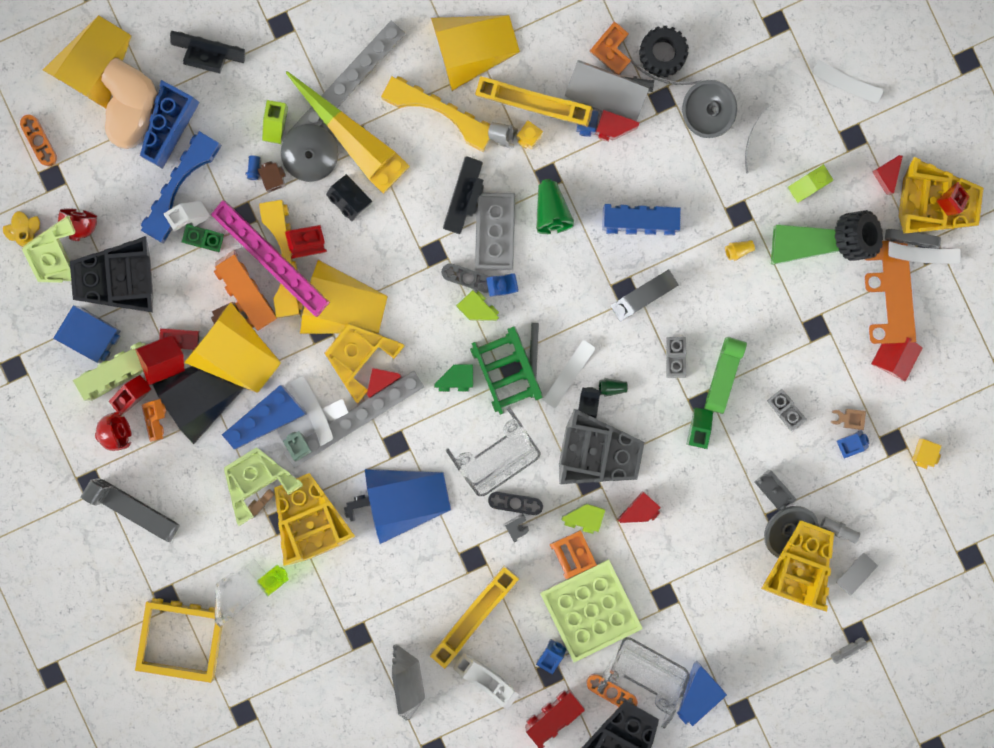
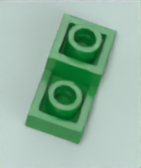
M186 224L181 243L220 252L224 234Z

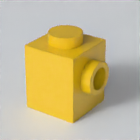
M527 120L516 135L517 143L525 149L528 147L532 150L543 135V131Z
M919 439L912 460L917 462L916 466L927 469L928 466L934 467L941 458L939 452L942 445L925 439Z

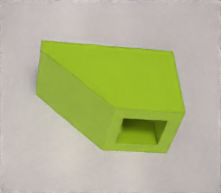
M266 101L262 141L282 144L288 112L286 103Z
M472 290L456 305L471 321H497L499 319L497 316L499 314L498 310L492 304L488 306L484 302L486 298L479 291L475 293Z
M586 503L563 515L561 520L565 521V526L575 528L577 525L583 527L582 531L593 534L594 531L599 532L605 509Z

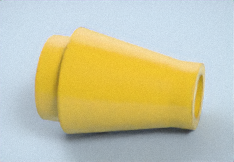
M752 240L732 242L725 246L726 256L730 261H736L755 251V245Z

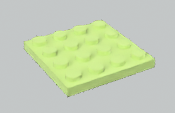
M609 559L540 592L573 662L583 659L643 629Z

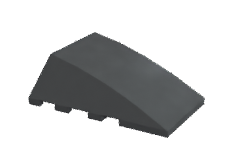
M574 409L565 430L559 460V484L637 480L645 442Z
M396 644L393 645V657L395 658H392V680L398 715L407 721L411 719L423 702L425 694L419 660Z

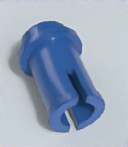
M250 155L248 157V172L245 175L248 180H258L260 177L258 169L261 157Z

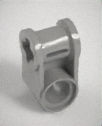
M492 122L489 127L488 136L500 146L514 148L513 140L518 129L512 127V125Z

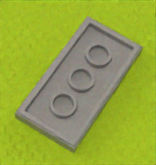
M578 60L565 97L602 111L606 110L637 121L650 86Z
M482 192L477 200L475 269L513 270L515 193Z

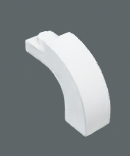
M463 653L453 668L462 678L484 690L507 710L519 695L506 680L465 653Z

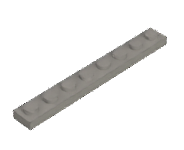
M391 20L322 94V97L338 108L404 37L405 32ZM311 106L288 133L295 127L304 124L322 126L324 121Z
M415 371L353 408L347 414L329 423L333 440L320 446L315 432L305 438L312 451L311 453L296 462L288 450L284 451V453L295 468L424 388Z

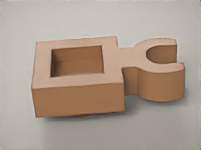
M845 409V414H843L839 410H832V413L838 414L839 419L830 423L838 425L844 422L843 428L864 430L866 411Z
M268 489L258 501L254 499L248 506L254 517L275 495L271 489Z

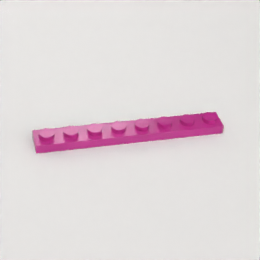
M224 200L220 202L211 213V216L314 316L318 317L330 302L233 207Z

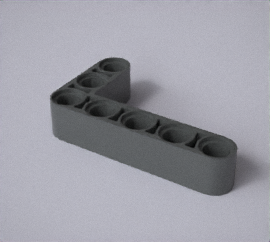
M101 478L90 480L81 495V498L95 506L103 504L167 542H171L180 527L177 522Z

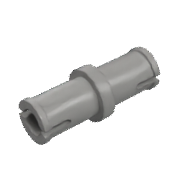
M824 517L821 522L820 528L834 532L838 538L843 537L854 544L859 540L860 532L846 527V524L842 522L839 524L828 517Z

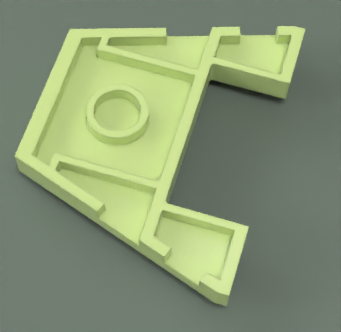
M66 216L22 248L38 282L62 283L63 281H71L70 260L59 239L73 235L76 232L70 216Z
M257 447L224 467L238 526L254 517L244 500L278 479L288 495L303 486L301 481L280 467Z

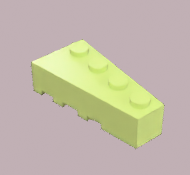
M138 342L131 346V350L116 354L114 359L104 361L97 368L88 370L81 374L80 377L74 379L73 382L83 400L93 401L143 373L135 349L148 343L142 344Z

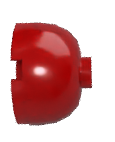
M64 208L59 211L58 222L66 216H70L76 232L73 235H69V239L80 241L81 238H86L94 232L97 225L96 214L85 210L82 213L76 212L77 209Z
M120 412L107 414L97 423L95 438L103 448L109 451L127 449L131 445V442H128V437L132 436L130 425L125 416L120 417L118 415Z

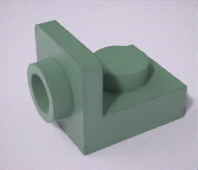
M300 431L290 433L286 437L287 439L283 441L295 462L312 452Z

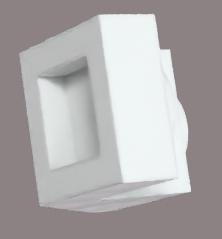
M201 201L182 203L164 213L174 232L190 222L195 227L210 218Z

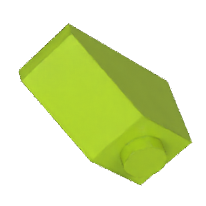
M823 164L788 186V189L796 202L799 203L834 180Z

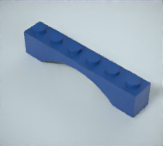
M200 131L191 138L190 148L181 155L180 165L172 170L170 174L171 180L162 187L161 197L159 200L154 201L151 206V214L149 217L146 216L141 223L142 232L163 244L172 231V227L164 213L173 208L175 196L180 186L196 169L213 162L222 146L219 142Z

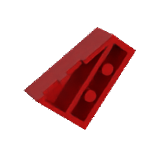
M570 689L567 692L565 690L560 692L556 696L557 700L552 704L549 702L544 705L539 715L536 716L534 714L526 720V733L538 748H544L543 744L551 737L555 738L558 735L557 732L568 726L585 711L584 706Z

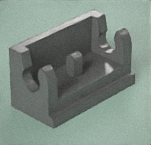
M767 470L754 482L778 511L797 500L772 470Z
M524 514L505 523V527L514 543L529 531L528 526L523 528L522 525L526 521Z

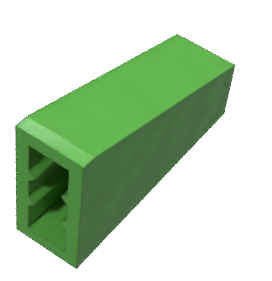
M787 225L773 226L770 264L775 265L838 252L839 248L836 246L835 229Z

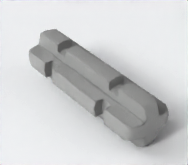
M859 638L855 640V643L852 642L841 648L839 652L836 651L831 654V658L834 663L838 664L843 661V658L847 659L859 652V649L863 650L866 648L867 643L864 638Z

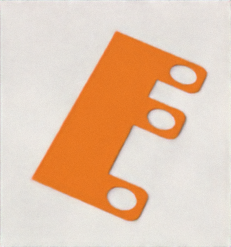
M882 241L883 245L880 248V253L874 258L865 260H882L883 272L867 273L865 275V288L868 292H885L888 324L870 325V341L873 344L905 343L906 337L912 339L911 342H917L909 261L890 257L888 255L889 241ZM875 276L880 279L881 285L878 288H871L868 281L871 277ZM876 328H882L885 331V337L882 340L874 338L873 331Z

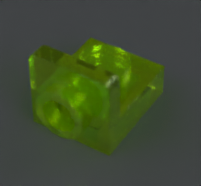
M276 565L258 579L256 583L268 597L289 579L286 570Z

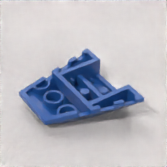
M365 469L367 491L380 544L451 510L443 472Z

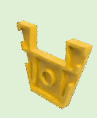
M348 323L324 354L354 401L358 404L368 389L354 379V376L378 347L395 359L405 345Z

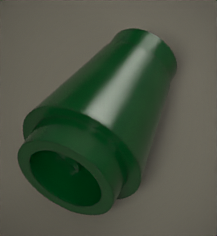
M604 378V380H599V390H601V395H604V397L627 393L628 384L627 381Z

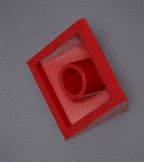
M172 335L135 349L148 385L185 371L183 352Z
M906 337L905 343H883L880 345L871 365L906 382L923 347L916 342H911L912 339Z

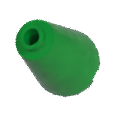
M552 179L541 181V184L538 185L537 232L548 235L551 234L552 230H557V233H561L573 228L574 219L557 182Z

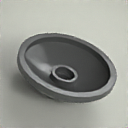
M704 80L698 82L685 95L682 105L683 119L687 127L694 134L703 138L719 137L725 134L735 122L737 116L735 95L727 85L720 81ZM713 106L717 108L715 113L712 110Z
M304 124L292 129L284 138L281 146V160L285 169L293 177L301 181L314 182L325 178L333 171L338 160V146L332 134L325 128L315 124ZM307 151L312 152L313 156L311 158L306 157L305 153Z
M790 506L777 512L769 520L764 532L765 545L771 554L779 558L800 521L820 527L819 521L813 512L801 506Z

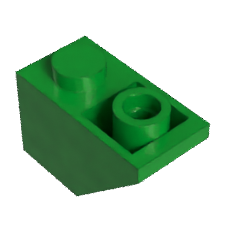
M454 364L434 384V388H439V392H450V388H458V392H469V388H473V364Z
M694 407L686 445L708 449L713 411Z

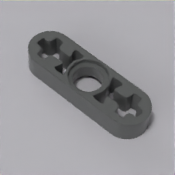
M886 229L885 240L927 248H940L941 237L916 232L904 234L903 230Z
M451 263L443 266L441 273L445 280L483 293H489L488 288L487 290L483 289L482 284L478 283V287L474 285L477 281V275L481 276L479 280L483 282L491 276ZM450 267L456 273H459V269L463 270L460 274V281H456L457 276L451 275L448 278L445 270H449ZM466 273H471L474 276V280L470 284H466L463 281V275Z

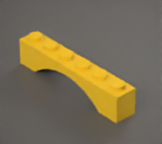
M391 76L381 95L382 100L397 108L424 107L443 114L457 126L466 144L484 152L490 141L488 136L490 124L482 120L480 123L474 119V115L466 111L464 114L457 111V106L451 103L446 105L440 102L441 98L434 94L429 96L423 93L424 89L417 85L412 87L402 77L397 76V78Z
M482 76L479 78L475 93L480 98L586 127L589 125L593 108L588 105L529 91Z
M282 200L259 203L262 223L275 236L282 256L298 271L296 261L291 259L292 253L289 251L285 235L286 231L292 230L291 224L287 223L286 216L289 215L288 205L284 204ZM280 283L279 289L273 298L276 317L283 318L301 315L300 310H303V304Z
M504 565L431 652L430 657L445 669L489 613L516 584L519 577Z

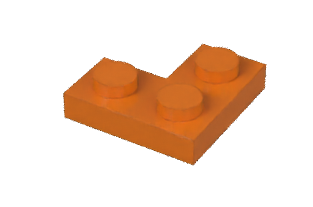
M614 21L589 52L615 74L620 75L631 60L617 48L629 33Z
M161 399L142 404L150 442L163 439L164 429L159 420L165 418V405L161 402Z

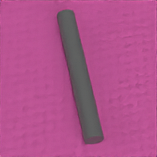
M531 323L530 364L535 377L537 376L539 323Z

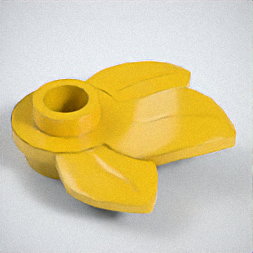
M17 211L12 216L11 224L3 226V233L8 240L16 241L18 245L23 247L34 239V234L40 228V220L38 216L28 219L23 212Z

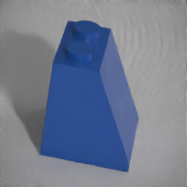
M73 305L53 339L96 363H102V361H106L110 356L111 352L109 350L112 345H116L119 341L121 330L86 309Z
M698 661L694 663L676 704L679 710L677 714L685 724L690 723L692 726L727 696L725 691Z

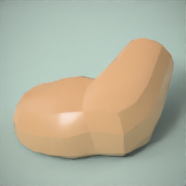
M115 58L104 70L101 80L113 95L105 113V131L111 143L119 148L129 149L136 147L144 140L149 129V120L151 114L153 115L158 92L153 81L145 74L119 58Z

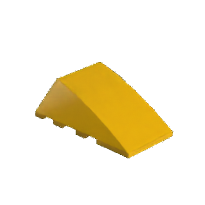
M98 15L43 71L107 109L112 93L101 81L102 75L113 59L119 58L122 61L124 60L131 35Z
M509 15L431 18L452 91L520 52Z
M913 157L902 183L898 217L903 233L979 226L984 188ZM959 182L970 197L963 212L947 216L936 200L955 183Z
M318 260L310 283L330 303L318 317L314 316L304 306L300 334H340L348 323L373 333H379L388 296Z
M232 302L228 304L216 323L184 362L256 393L262 389L281 364L279 359L262 341L256 331L252 329Z
M310 473L296 478L301 481L303 486L290 495L287 494L282 485L274 487L283 566L311 559L340 547L355 537Z
M800 521L761 589L788 600L827 612L826 597L829 596V587L827 586L828 576L831 575L829 563L833 552L834 532Z

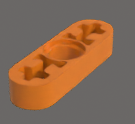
M29 114L24 115L20 120V126L38 161L44 166H53L57 161V155L36 117ZM28 119L30 121H34V123H32V127L34 130H36V132H32L31 128L25 126L28 124ZM38 135L43 137V143L40 146L34 144V138ZM45 149L47 154L52 155L50 161L43 160L45 154L43 151L38 152V150Z
M591 674L587 678L588 689L619 707L624 702L621 699L619 703L616 702L620 698L621 692H623L622 697L627 700L632 698L633 705L637 706V699L632 693L601 675ZM598 678V682L602 686H604V683H607L603 693L600 692L602 689L599 686L593 688L590 681ZM611 687L616 688L618 691L617 696L614 698H610L606 694L607 690Z

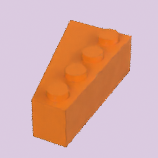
M233 250L215 262L216 270H214V273L219 280H224L227 285L224 287L230 297L234 295L237 300L235 303L241 313L244 311L248 316L246 318L248 324L259 331L276 320L277 317L264 295L259 292L260 289L256 282L249 277L245 265L237 259L236 256L238 254Z

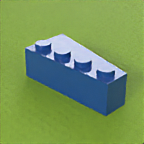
M161 80L158 96L156 95L155 108L149 120L150 125L144 138L140 156L163 169L200 102L191 95Z
M604 204L602 210V231H606V234H618V231H626V235H637V232H645V235H656V232H664L666 236H674L675 232L680 231L681 207L656 206L654 209H650L649 206H634V208H631L628 205H619L611 208V204Z
M279 385L226 430L222 436L233 449H238L307 415V412L284 385Z

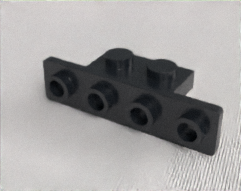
M170 32L171 45L187 49L183 58L184 65L220 74L226 59L239 63L245 62V49L238 46L207 40L183 32Z
M468 156L464 157L444 221V230L461 234L466 217H472L478 209L477 200L484 189V185H482L484 180L478 178L483 165L482 161Z

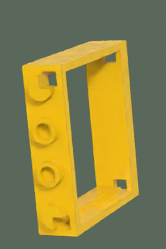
M152 598V600L147 601L135 671L212 683L215 677L225 612L220 611L216 607L203 609L201 608L202 605L199 604L184 606L182 605L183 602L180 601L166 603L161 598ZM152 609L215 619L207 671L144 661Z

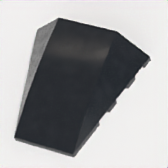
M146 236L70 261L73 300L153 313L152 272Z
M194 366L185 368L184 372L152 384L158 398L161 399L170 416L193 444L198 441L202 434L207 431L211 424L244 389L242 386Z
M625 700L582 748H651L659 719Z

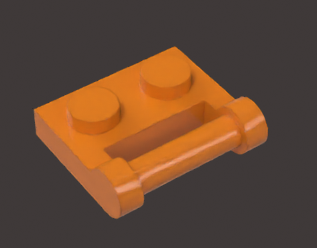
M581 530L549 544L551 549H554L562 566L565 579L597 566ZM564 544L567 545L577 567L571 570L561 548Z

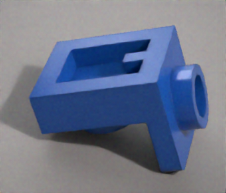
M592 111L588 127L577 124L576 132H580L579 135L591 137V134L595 135L599 111Z
M515 273L486 278L490 297L518 292Z
M859 430L852 435L838 439L837 444L845 459L866 451L869 448V439L866 434H863L862 430Z
M550 639L536 665L553 674L564 658L567 649L561 643Z

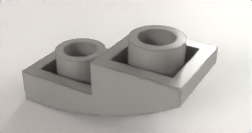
M666 337V378H686V337Z
M783 389L767 400L791 432L807 421Z
M863 553L836 583L851 596L878 565Z

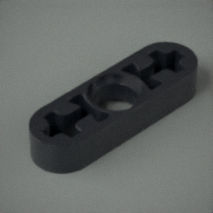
M498 491L492 492L488 497L490 507L498 510L528 515H538L543 510L541 500L534 497ZM499 495V499L505 500V496H509L507 508L503 507L504 503H498V506H495L491 498ZM511 499H520L521 506L518 509H513L510 506ZM524 499H528L527 504H533V501H537V505L540 508L532 512V508L526 507V511H523Z

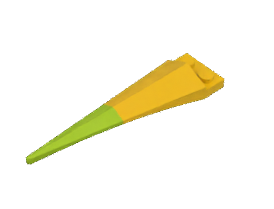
M286 71L287 76L366 177L384 194L410 166L394 150L290 72Z

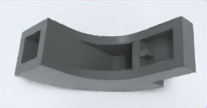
M668 269L610 306L621 322L676 288L679 284Z

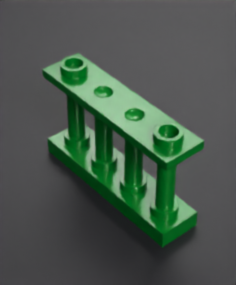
M515 326L507 329L508 333L505 337L478 347L477 342L471 343L473 347L470 348L473 358H477L494 399L491 402L495 412H499L500 415L505 413L503 407L525 398L534 397L535 400L544 398ZM508 343L514 345L516 351L513 354L485 364L482 357L483 353ZM515 361L521 363L523 369H520V372L492 382L489 375L490 371ZM521 379L528 380L530 387H527V390L499 400L496 389Z

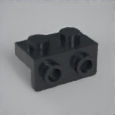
M347 174L335 182L326 193L330 202L335 204L350 221L355 220L358 214L373 202Z

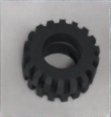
M663 25V28L658 26L654 30L651 29L645 35L640 45V62L643 63L645 70L648 69L650 74H656V77L664 76L665 78L676 74L677 71L681 70L688 57L689 46L686 44L687 39L682 37L681 31H675L674 27L670 29L667 28L668 26ZM659 42L669 43L675 51L674 58L666 62L658 60L652 51L654 45Z
M863 210L846 213L839 217L836 223L837 227H835L836 246L845 259L849 261L870 259L880 253V248L883 245V229L877 216L873 215V212Z

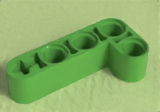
M731 337L724 339L704 409L724 414L740 359L744 356L747 342Z

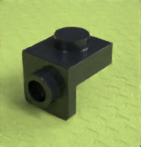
M583 387L578 410L597 418L601 390L593 387Z
M365 494L355 496L354 501L347 502V506L344 507L346 518H350V522L355 521L353 509L370 506L369 497L366 498Z

